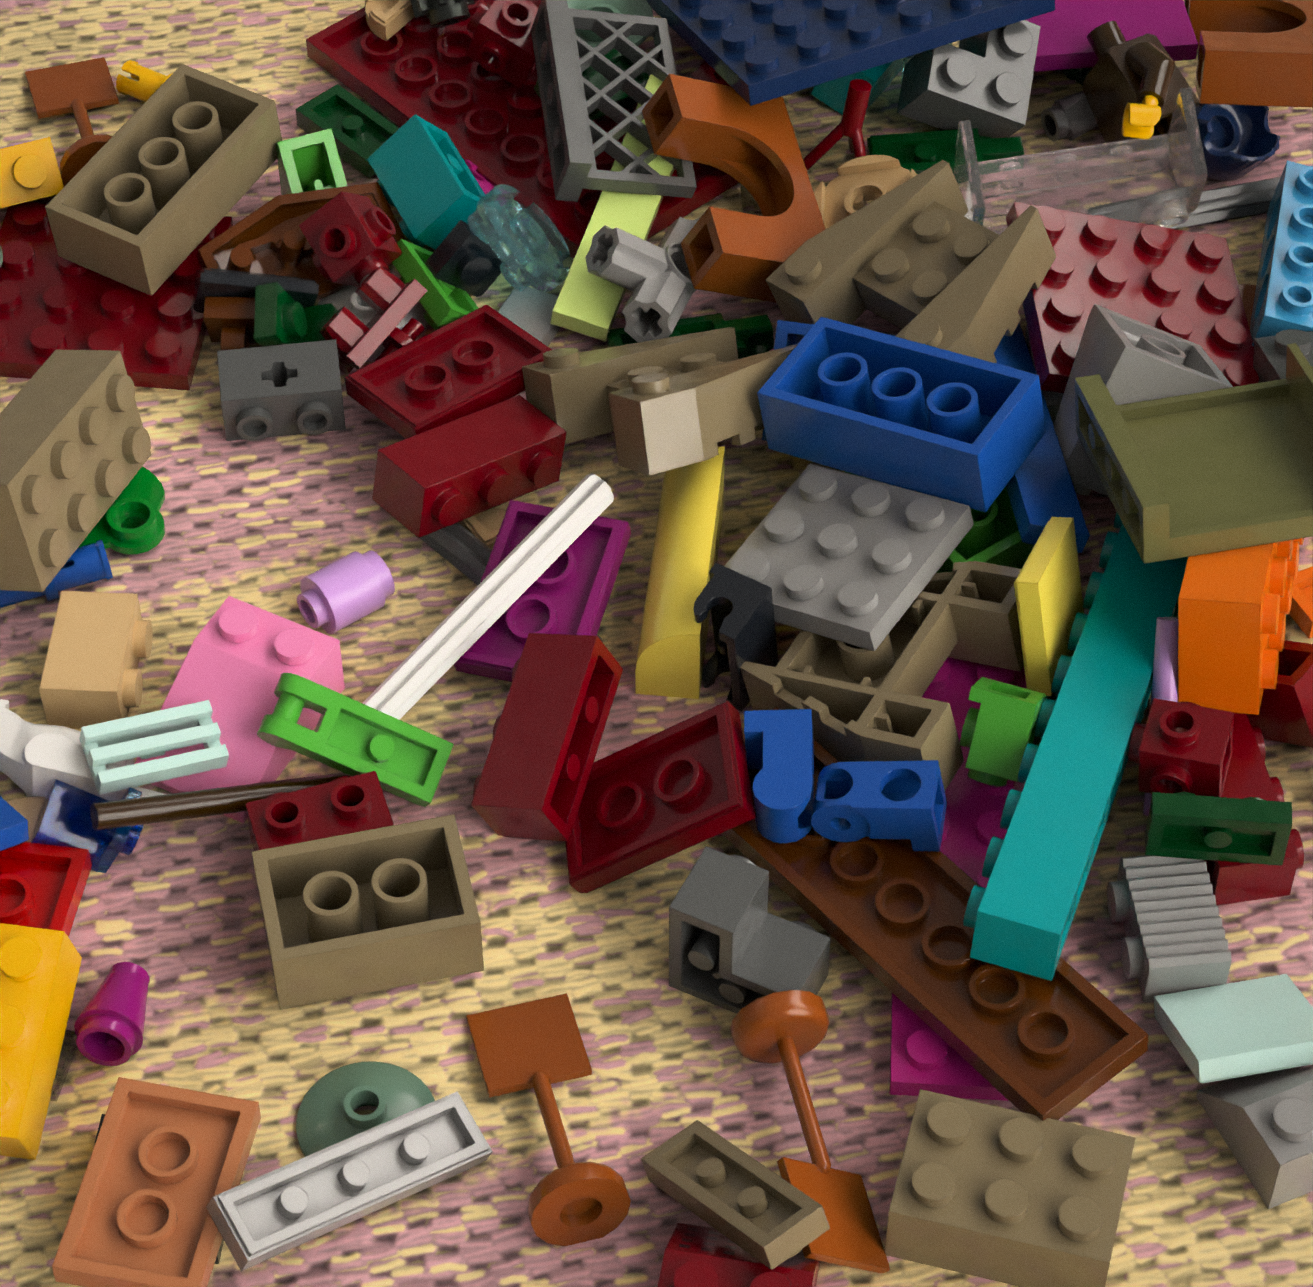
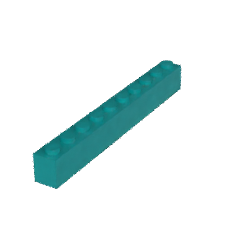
M1117 511L1113 527L1120 529L1119 533L1107 532L1100 555L1099 568H1103L1105 571L1104 573L1093 571L1087 586L1083 608L1089 609V614L1077 612L1072 625L1067 649L1074 651L1073 657L1061 655L1057 664L1051 693L1058 694L1056 701L1045 698L1040 709L1035 729V737L1042 738L1040 745L1028 743L1024 751L1017 780L1025 784L1022 792L1010 789L1000 822V829L1007 830L1004 839L993 836L990 841L982 869V877L989 878L986 888L974 885L963 920V926L974 929L970 958L1052 981L1128 762L1133 727L1136 722L1141 723L1152 693L1157 617H1178V597L1188 557L1144 564Z

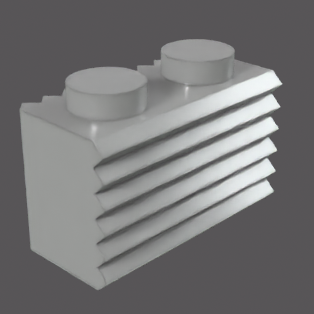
M1148 855L1121 857L1117 881L1108 882L1107 885L1108 911L1113 923H1124L1127 937L1121 939L1122 967L1127 979H1138L1143 1001L1153 1002L1154 996L1227 984L1232 962L1231 951L1228 950V940L1225 939V929L1222 927V917L1219 916V907L1216 905V897L1213 894V886L1210 883L1206 862L1201 859Z

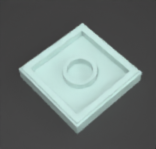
M1287 974L1154 996V1015L1157 1022L1199 1083L1204 1084L1313 1065V1007Z

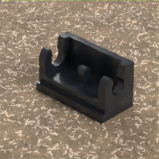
M715 563L709 571L710 581L694 603V617L697 623L705 620L711 609L716 650L703 669L702 682L705 688H709L715 683L718 675L730 672L731 688L726 701H729L737 710L743 711L749 704L750 699L740 669L745 661L776 667L778 664L772 588Z

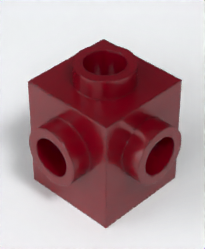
M494 0L492 5L483 1L467 26V30L474 33L466 55L480 63L486 70L498 74L522 89L536 69L531 28L538 7L529 0Z
M341 191L299 225L315 252L312 255L314 265L327 280L333 283L359 287L367 276L379 266L389 272L388 265L403 254L393 238L396 230L392 221L384 211L374 206L369 197Z
M1153 698L1147 723H1135L1129 745L1128 762L1139 764L1138 791L1150 794L1152 792L1172 794L1188 792L1199 796L1221 797L1233 754L1234 712L1201 707L1192 702H1173Z

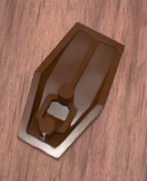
M374 182L278 195L198 249L197 258L201 266L206 268L310 278L319 285L317 299L324 298L348 285L330 282L318 271L312 260V255L315 252L299 225L341 191L369 197L373 205L384 211L392 221L396 230V234L393 235L396 243L400 239H406L379 183Z

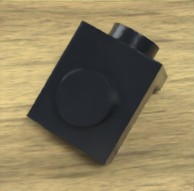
M460 220L427 259L425 264L435 278L479 297L486 292L516 255L493 224L481 220L474 227Z

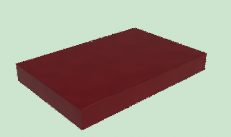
M484 305L344 377L346 392L348 396L407 439L508 400L525 391L522 366L544 361L543 353L552 349L490 306Z
M729 701L593 763L569 841L565 842L569 884L579 893H589L755 818L740 713Z

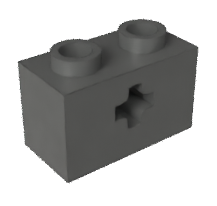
M336 339L217 351L220 398L226 441H258L266 437L296 434L318 435L327 431L346 430Z

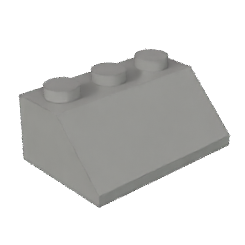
M1313 1065L1227 1079L1197 1091V1099L1268 1209L1313 1191Z

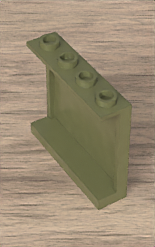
M1296 343L1287 344L1286 379L1116 405L1100 374L1075 378L1076 433L1144 564L1313 537V365L1309 364Z

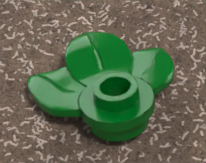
M141 467L79 547L96 543V541L101 539L105 549L111 548L122 554H140L156 547L165 535L164 519L159 512L165 500V491L162 483L148 469Z

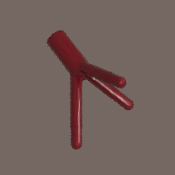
M862 79L850 81L841 122L803 158L807 171L843 136L848 137L849 151L854 153L855 158L867 156L862 128L872 89L869 82Z

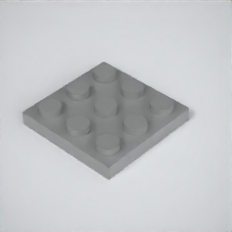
M810 463L725 564V567L772 588L775 622L875 651L969 532L974 523L969 505Z

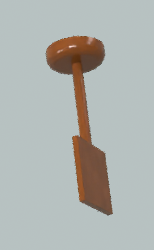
M105 57L25 72L38 119L68 113L74 114L81 139L66 149L60 161V174L64 187L112 137L107 134L94 135L87 113L89 109L119 104L118 95Z
M788 990L758 998L737 1013L732 1019L730 1031L734 1044L745 1058L758 1063L772 1064L782 1062L812 1163L782 1157L777 1161L781 1178L823 1206L830 1226L828 1231L802 1249L804 1257L876 1273L888 1272L890 1270L862 1176L831 1168L830 1158L799 1057L817 1047L825 1038L829 1026L826 1006L821 997L810 991Z
M567 993L466 1015L489 1098L531 1088L534 1089L558 1169L542 1178L529 1197L527 1211L536 1236L548 1244L564 1247L603 1238L615 1230L628 1215L631 1199L622 1176L611 1167L591 1161L575 1163L551 1087L553 1083L592 1075V1068Z

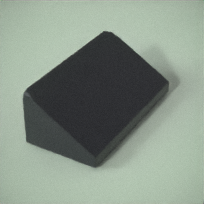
M199 267V270L196 269L193 309L198 313H204L205 297L255 298L256 286L278 282L296 302H299L305 308L315 305L319 285L310 278Z

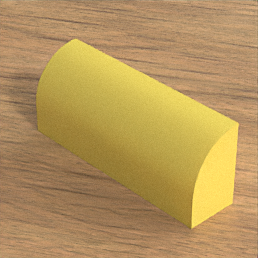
M718 446L719 455L666 471L664 475L636 661V694L699 699L711 609L708 612V617L701 623H697L694 617V603L710 581L709 571L717 563L724 509L725 447Z

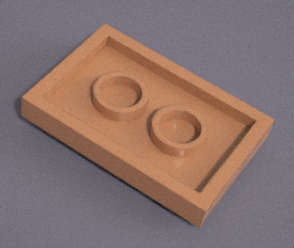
M118 1077L52 1264L55 1281L82 1287H207L223 1237L206 1207L213 1196L240 1185L261 1119L259 1102Z

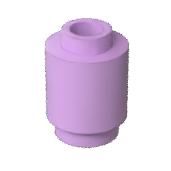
M369 550L361 554L355 551L304 577L300 582L301 594L297 596V604L303 618L312 628L321 626L328 634H334L382 608L385 605L386 598L395 592L394 580L386 563L376 552Z

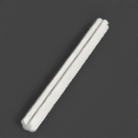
M595 474L586 475L370 694L363 704L400 720L613 502L614 495L611 487Z

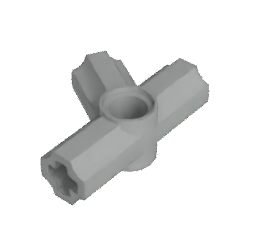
M679 217L668 227L658 246L619 228L612 229L606 225L593 236L590 250L585 257L588 272L633 291L622 313L626 321L624 331L637 343L668 338L672 334L691 295L697 290L693 288L681 242L700 218L687 220Z

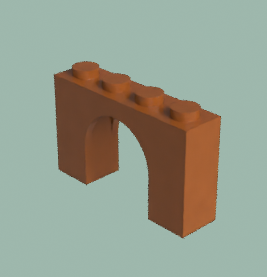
M1184 0L1199 46L1195 86L1200 104L1313 108V0Z
M668 74L642 110L654 154L702 163L722 170L748 190L757 202L763 215L759 216L708 207L681 242L693 288L777 303L766 279L804 242L825 230L822 215L783 97H778L750 106L731 86Z

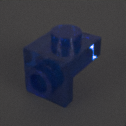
M56 779L47 793L31 843L89 849L92 863L91 870L106 873L119 853L128 856L132 853L142 832L143 825L95 831L90 818L91 804L109 801ZM129 787L121 800L141 798L142 792Z

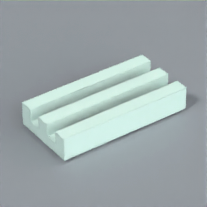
M209 700L81 727L79 740L98 794L101 795L226 767L229 753L226 745H221L220 743L221 731L218 723H213L212 721L213 710ZM202 743L205 748L109 770L105 766V764L137 757L148 759L162 756L166 751Z

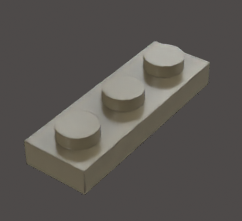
M698 1120L641 1158L650 1182L771 1270L798 1254L805 1246L830 1229L821 1204Z

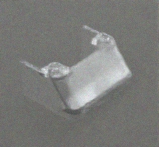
M1191 87L1179 89L1168 134L1152 136L1147 140L1137 138L978 162L971 121H959L954 176L969 210L964 216L999 235L1007 228L1006 216L1014 201L1090 215H1102L1108 218L1142 224L1154 223V225L1165 228L1178 226L1185 223L1189 219L1188 214L1198 208L1208 175Z

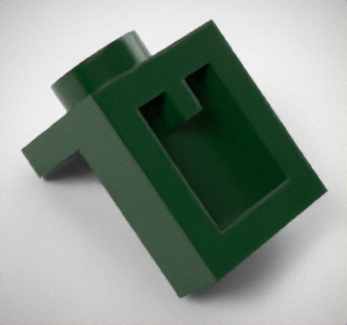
M278 282L258 285L255 290L254 339L261 346L325 341V338L319 331L338 310L331 303L303 308Z

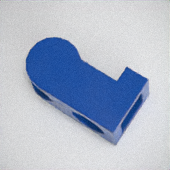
M812 709L744 711V737L748 770L761 769L755 776L752 786L757 830L764 838L772 842L784 844L796 842L805 837L812 829L811 815L814 804Z
M938 760L838 762L824 767L818 776L811 815L812 827L822 837L837 842H854L864 837H869L870 839H910L913 851L940 852L947 800Z

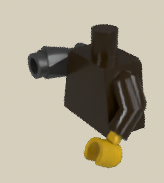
M1109 21L1096 27L1087 35V39L1098 61L1082 82L1083 91L1055 100L1052 107L1042 111L1041 122L1046 135L1052 141L1062 138L1072 141L1098 126L1113 161L1118 165L1163 148L1197 106L1199 100L1157 36L1148 33L1126 41L1116 21Z

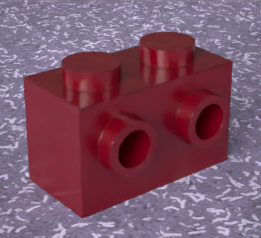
M376 771L356 776H343L328 783L288 793H275L264 799L245 803L254 851L394 825Z

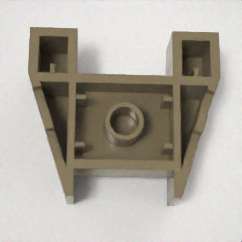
M942 160L808 239L766 279V282L786 321L815 324L820 317L852 324L866 310H869L902 329L895 337L996 363L995 350L1004 335L1012 336L1021 320L1018 314L1020 306L1031 288L1038 289L1056 258V254L1039 211L1032 205L1000 235L966 218L964 215L969 211L950 164Z
M727 327L579 352L577 348L554 349L543 353L544 361L522 366L526 399L567 431L565 444L614 432L619 466L651 476L719 455L717 443L725 439L731 438L732 445L739 446L755 440V431L764 429L757 392L797 344L738 359L735 328Z
M979 561L954 562L953 572L936 573L875 651L801 630L776 667L745 661L740 667L753 710H772L775 707H778L780 710L812 709L813 739L839 762L938 760L944 790H946L964 762L950 703L922 698L947 657L1021 672L1024 662L1014 582L1021 569Z

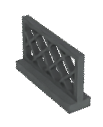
M541 0L531 28L555 199L578 202L582 189L692 198L697 188L692 161L661 156L674 165L673 168L676 169L678 177L660 175L648 165L658 155L654 154L647 127L641 121L644 119L642 110L653 94L634 80L643 71L649 76L650 74L654 75L662 82L668 74L677 75L667 18L568 8L567 0ZM575 29L591 30L604 41L593 48L576 35ZM630 35L653 37L655 48L646 53L627 37ZM614 48L634 64L626 71H622L604 55ZM591 66L608 79L610 83L600 90L584 78L582 72ZM619 90H622L642 106L630 114L610 97ZM598 108L618 125L607 133L591 121L588 115ZM628 132L649 149L637 157L617 140ZM605 151L625 168L620 172L597 170L595 158Z

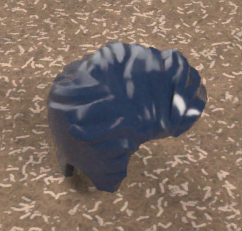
M1199 102L1183 127L1182 142L1186 155L1199 173L1219 181H1229L1243 177L1274 155L1280 146V136L1271 133L1269 129L1268 106L1200 104Z

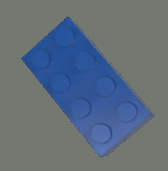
M820 317L757 392L768 449L886 484L969 505L970 508L985 513L1046 433L1039 375Z

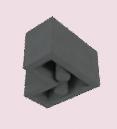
M1023 20L962 39L959 42V48L946 44L918 53L905 63L897 114L941 130L978 128L979 136L990 138L1010 137L1026 125L1041 26Z
M706 846L669 906V986L736 1014L754 1000L775 992L800 990L810 991L817 995L828 976L831 938L818 933L806 923L788 921L768 913V870L756 866L745 857L727 855Z

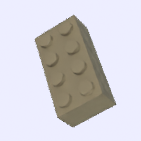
M181 64L45 206L58 256L152 296L277 159L276 143L282 141L275 101Z
M56 349L0 413V590L43 592L152 455L150 451V436L148 431L143 428L135 401L134 383L131 377L127 375L120 351Z

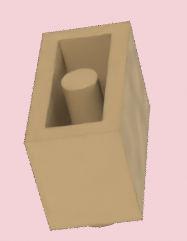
M61 591L39 686L48 725L81 729L83 726L128 717L129 707L140 706L143 678L141 669L137 668L139 658L150 657L153 630L150 620H142L138 594Z

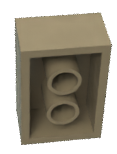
M454 814L251 852L280 1010L484 971L481 922Z
M920 1089L889 1208L885 1254L1019 1287H1105L1135 1137L1051 1118L1042 1121L1037 1115Z

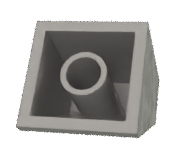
M1094 304L1089 314L1053 425L1075 492L1088 496L1093 490L1109 496L1076 433L1075 378L1100 374L1116 405L1233 387L1200 345Z

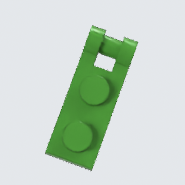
M292 673L281 674L274 694L279 699L272 715H264L257 732L259 738L276 747L298 752L350 776L376 771L382 790L423 807L431 804L453 748V743L304 677ZM303 708H309L321 714L314 731L297 724Z

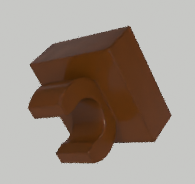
M205 297L203 318L211 342H220V350L250 348V343H258L254 339L255 298Z

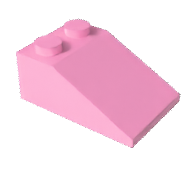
M228 596L194 639L160 709L164 710L209 700L213 710L212 721L213 723H218L221 731L220 743L221 745H226L229 753L227 766L151 784L174 794L276 781L297 752L271 745L259 738L257 732L264 715H272L279 699L274 694L280 676L282 673L296 674L341 694L345 684L340 641ZM303 708L297 724L314 730L321 714L309 708ZM202 743L166 751L162 756L148 759L137 757L134 764L205 748ZM246 811L223 814L241 823L247 820Z

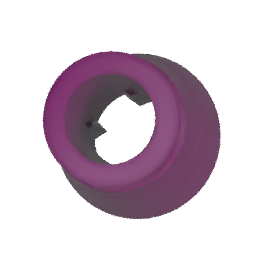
M131 962L114 964L109 974L77 1018L74 1025L77 1036L76 1044L81 1054L88 1060L103 1066H118L127 1062L130 1056L140 1050L143 1044L148 986L150 983L148 973L141 966Z

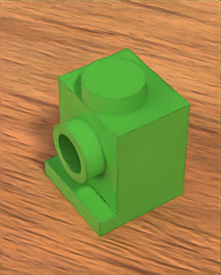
M981 677L971 687L968 700L981 703L980 709L970 707L960 739V746L970 748L965 768H969L967 774L969 778L994 786H1005L1008 779L1018 782V773L1028 743L1034 744L1036 724L1041 706L1046 697L1045 693Z

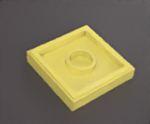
M1051 517L1014 582L1027 689L1045 693L1046 696L1053 695L1051 693L1052 683L1060 656L1072 657L1074 651L1067 649L1072 625L1077 612L1084 614L1074 518Z

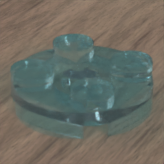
M496 185L477 202L476 211L468 217L469 227L482 242L490 245L502 261L500 264L501 273L512 287L518 291H524L529 286L543 292L554 290L566 279L570 267L564 268L562 262L570 256L564 238L551 219L538 205L533 202L525 209L513 199L520 191L509 185Z

